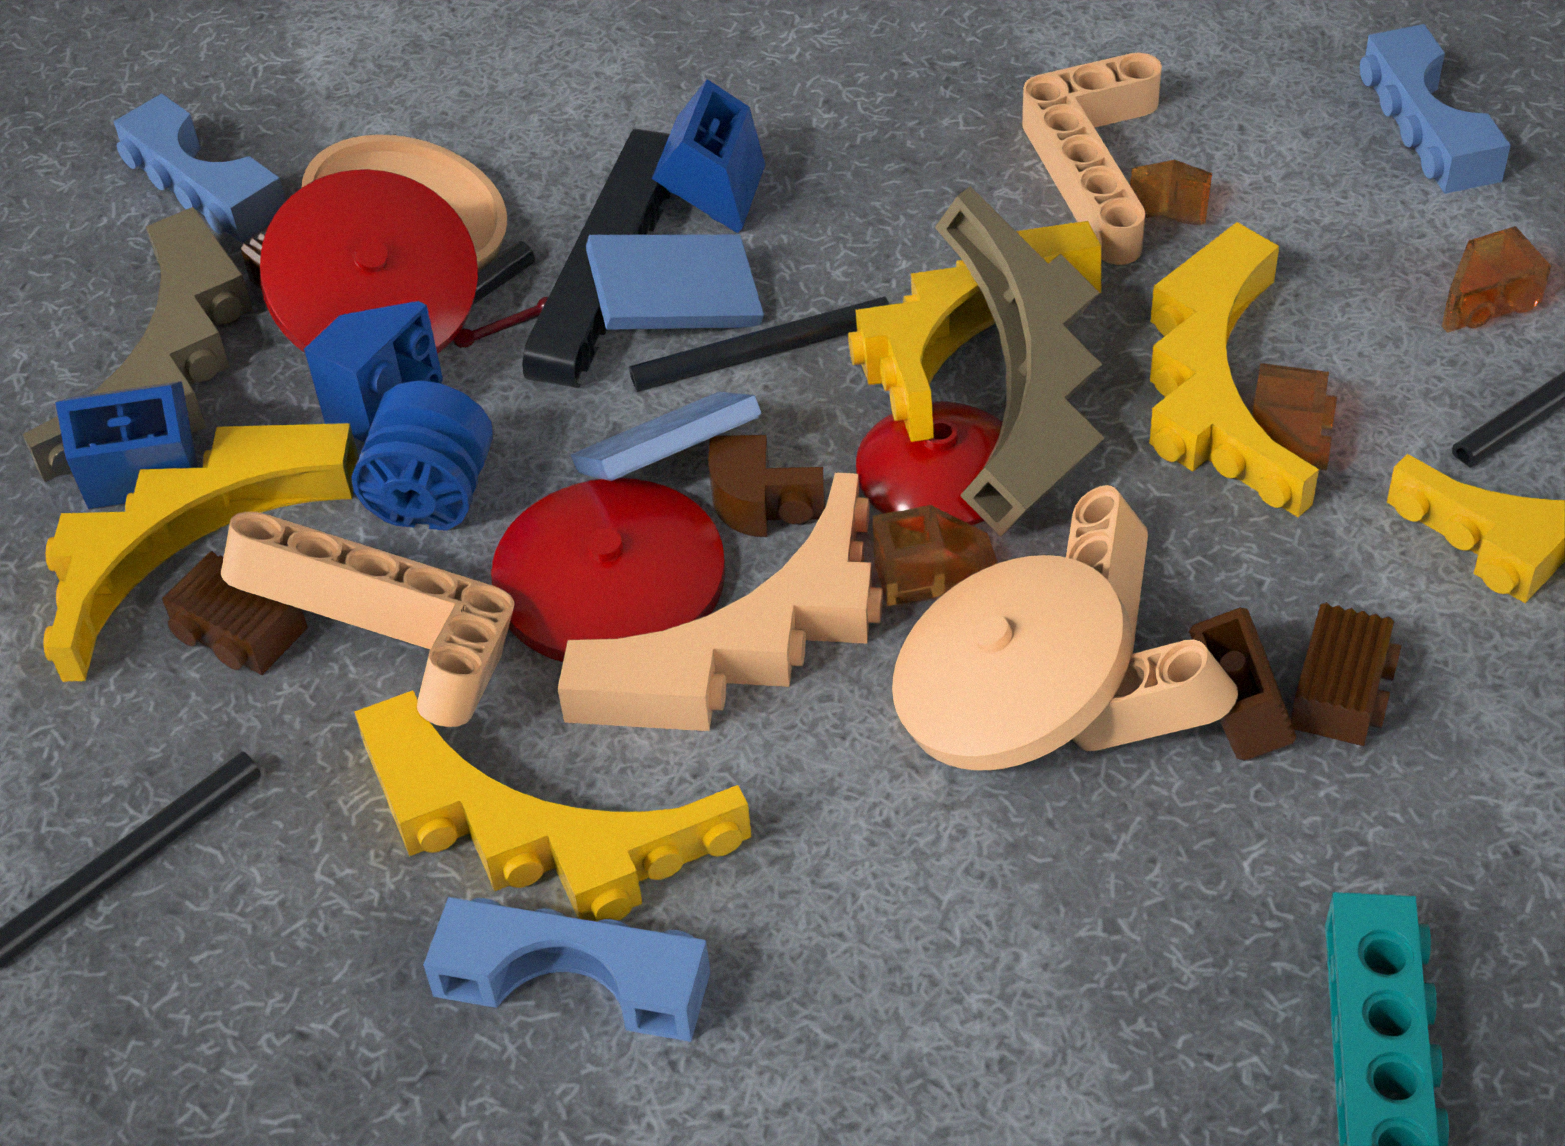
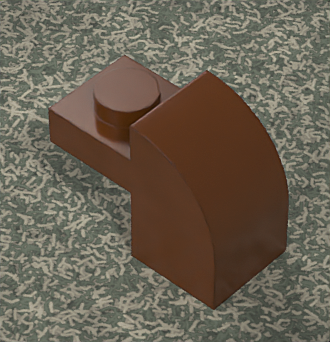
M767 435L714 436L709 439L708 466L713 507L718 517L727 526L745 535L767 537L768 520H783L790 524H801L809 519L820 518L825 509L823 467L769 468Z

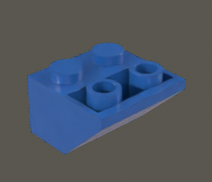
M706 79L677 116L652 177L654 181L664 186L668 191L678 195L708 214L713 220L722 223L736 233H739L744 226L766 165L750 107Z
M419 301L339 315L304 348L325 424L350 423L353 437L364 443L369 436V429L386 391L399 383L418 380L435 383L443 381L427 305Z
M182 381L70 397L55 402L65 457L88 509L125 504L128 493H134L140 469L198 468Z

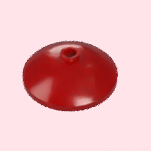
M935 401L932 402L934 439L911 442L904 420L895 421L893 414L880 420L865 435L856 456V474H858L859 486L866 498H869V502L881 513L902 524L930 530L959 529L984 521L960 495L986 465L999 439L1002 426L1000 419L970 405L957 402Z

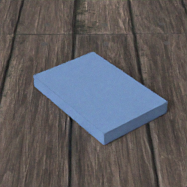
M740 234L589 235L586 251L606 330L741 328L758 326L762 322L764 313Z
M716 392L570 455L579 473L612 481L759 418L758 415L762 413L755 395Z

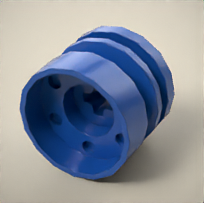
M420 380L399 383L386 391L381 399L368 432L369 436L364 443L351 476L353 490L366 509L387 523L413 528L416 524L429 525L428 529L447 531L462 523L473 499L472 495L478 485V475L485 464L493 440L492 422L478 403L465 393L447 385Z

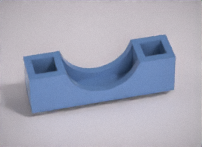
M1425 24L1369 35L1365 57H1362L1360 61L1361 79L1366 86H1373L1379 95L1383 113L1386 116H1393L1399 125L1401 138L1405 146H1413L1420 156L1425 176L1428 179L1434 178L1444 194L1502 182L1511 145L1490 115L1452 108L1443 104L1431 94L1438 90L1445 52Z
M162 93L113 121L120 140L116 145L117 150L126 165L131 169L139 166L147 173L155 187L159 190H164L165 188L171 190L185 209L194 207L195 210L205 216L211 228L220 235L227 232L242 243L268 227L276 212L286 202L280 178L250 156L227 162H208L194 158L201 148L191 114Z
M448 897L423 964L433 997L495 1008L514 989L532 978L556 972L582 974L599 981L616 997L622 1009L626 1031L689 1042L692 1041L710 976L706 940L694 938L686 932L666 930L661 933L631 928L627 924L613 919H603L595 922L571 918L558 911L545 908L529 911L505 907L496 901L486 898H475L469 901Z

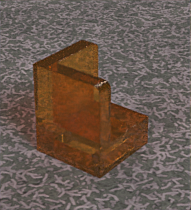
M1175 159L1132 168L1130 186L1144 207L1145 218L1164 216L1184 224H1206L1212 180L1211 172Z

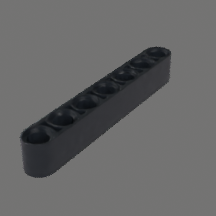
M633 129L527 339L522 362L523 374L526 379L580 388L581 384H578L577 381L582 371H588L599 348L594 347L599 335H605L607 331L586 251L589 235H647L648 231H654L664 210L660 209L663 199H669L671 195L670 191L652 179L670 133L643 129Z

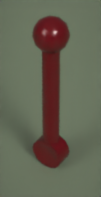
M542 297L534 307L476 330L461 329L453 339L455 345L460 348L469 347L475 340L539 316L548 297Z

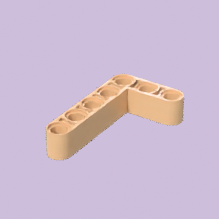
M1130 53L1036 75L1028 79L1023 87L1022 126L1077 222L1088 221L1101 244V260L1115 265L1132 263L1141 256L1145 210L1095 130V127L1146 116L1157 109L1162 65L1156 57L1146 53Z
M1109 485L1099 486L1090 490L1075 505L1066 558H1071L1093 567L1112 585L1126 608L1130 619L1132 650L1127 671L1112 700L1086 729L1072 739L1079 748L1085 751H1098L1210 724L1220 720L1229 713L1235 705L1238 696L1236 684L1200 641L1194 639L1183 640L1133 654L1148 531L1117 489Z
M243 512L236 514L230 521L221 569V576L230 586L430 649L417 701L419 714L427 721L445 727H458L466 724L472 718L502 656L514 609V600L511 595L493 585L258 512Z

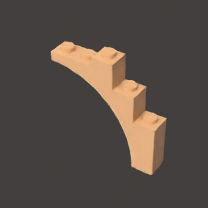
M835 473L827 505L809 538L782 569L748 595L706 617L664 631L619 639L568 640L558 684V694L564 722L709 731L713 710L723 711L726 683L789 687L792 666L803 667L806 640L867 644L869 624L881 623L883 588L872 587L871 563L864 562V541H856L857 532L867 533L869 525V498L859 497L858 474Z

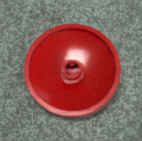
M360 169L337 172L314 180L299 189L280 207L270 222L263 239L260 258V278L264 300L273 320L282 333L304 353V348L339 315L419 301L427 305L438 354L458 335L470 314L478 281V264L474 244L468 229L456 211L441 196L411 178L382 170Z
M617 478L609 481L597 479L577 483L555 491L523 511L507 528L499 541L492 561L491 580L493 586L506 591L514 600V609L508 629L529 648L546 657L563 662L568 640L631 637L664 631L710 615L716 607L723 590L725 558L722 540L714 522L697 503L687 496L667 486L645 480Z

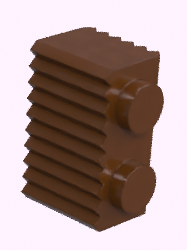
M210 551L162 598L170 619L168 627L186 645L195 646L200 642L213 649L218 659L229 668L239 670L242 666H245L263 675L300 635L307 630L308 626L303 610L230 586L221 576L224 557L222 555L217 556L213 551Z
M1327 602L1320 604L1292 709L1291 723L1295 730L1364 746L1369 726L1382 729L1390 692L1378 689L1380 679L1394 680L1402 646L1390 642L1394 621L1389 616L1381 618L1377 613L1369 616L1365 611L1357 613L1353 608L1344 610L1340 605L1332 607Z
M1239 607L1192 625L1189 630L1192 640L1200 641L1205 645L1237 686L1238 696L1235 705L1229 713L1220 719L1236 758L1245 761L1293 744L1297 736L1248 609Z

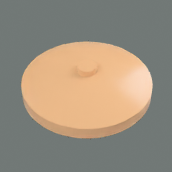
M365 135L342 140L325 148L313 158L305 170L301 188L326 175L348 170H382L411 178L441 196L462 219L474 244L478 269L496 258L501 249L507 227V211L501 194L493 182L479 168L446 148L405 136Z
M1051 555L1027 556L1011 559L985 568L959 582L944 593L921 616L907 636L898 655L893 674L892 691L896 712L916 743L928 755L949 766L967 770H997L1036 760L1053 752L1079 735L1102 713L1114 697L1125 676L1131 657L1132 628L1128 613L1112 585L1101 573L1093 567L1071 558Z

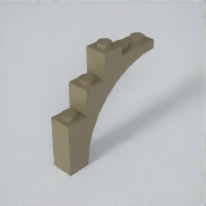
M970 186L955 198L935 226V229L963 260L984 294L1000 335L1006 364V408L1000 435L983 470L960 496L1001 537L1077 468L1104 439L1068 401L1102 365L1067 329L1078 319L1099 292L1061 254L1048 264Z
M191 207L145 226L156 260L160 266L161 280L157 306L145 334L125 362L90 394L182 381L191 433L193 434L205 428L206 425L195 392L190 385L195 382L207 381L218 372L230 367L219 331L215 326L231 323L253 309L243 275L194 207ZM58 416L22 434L44 482L60 475L72 474L65 457Z

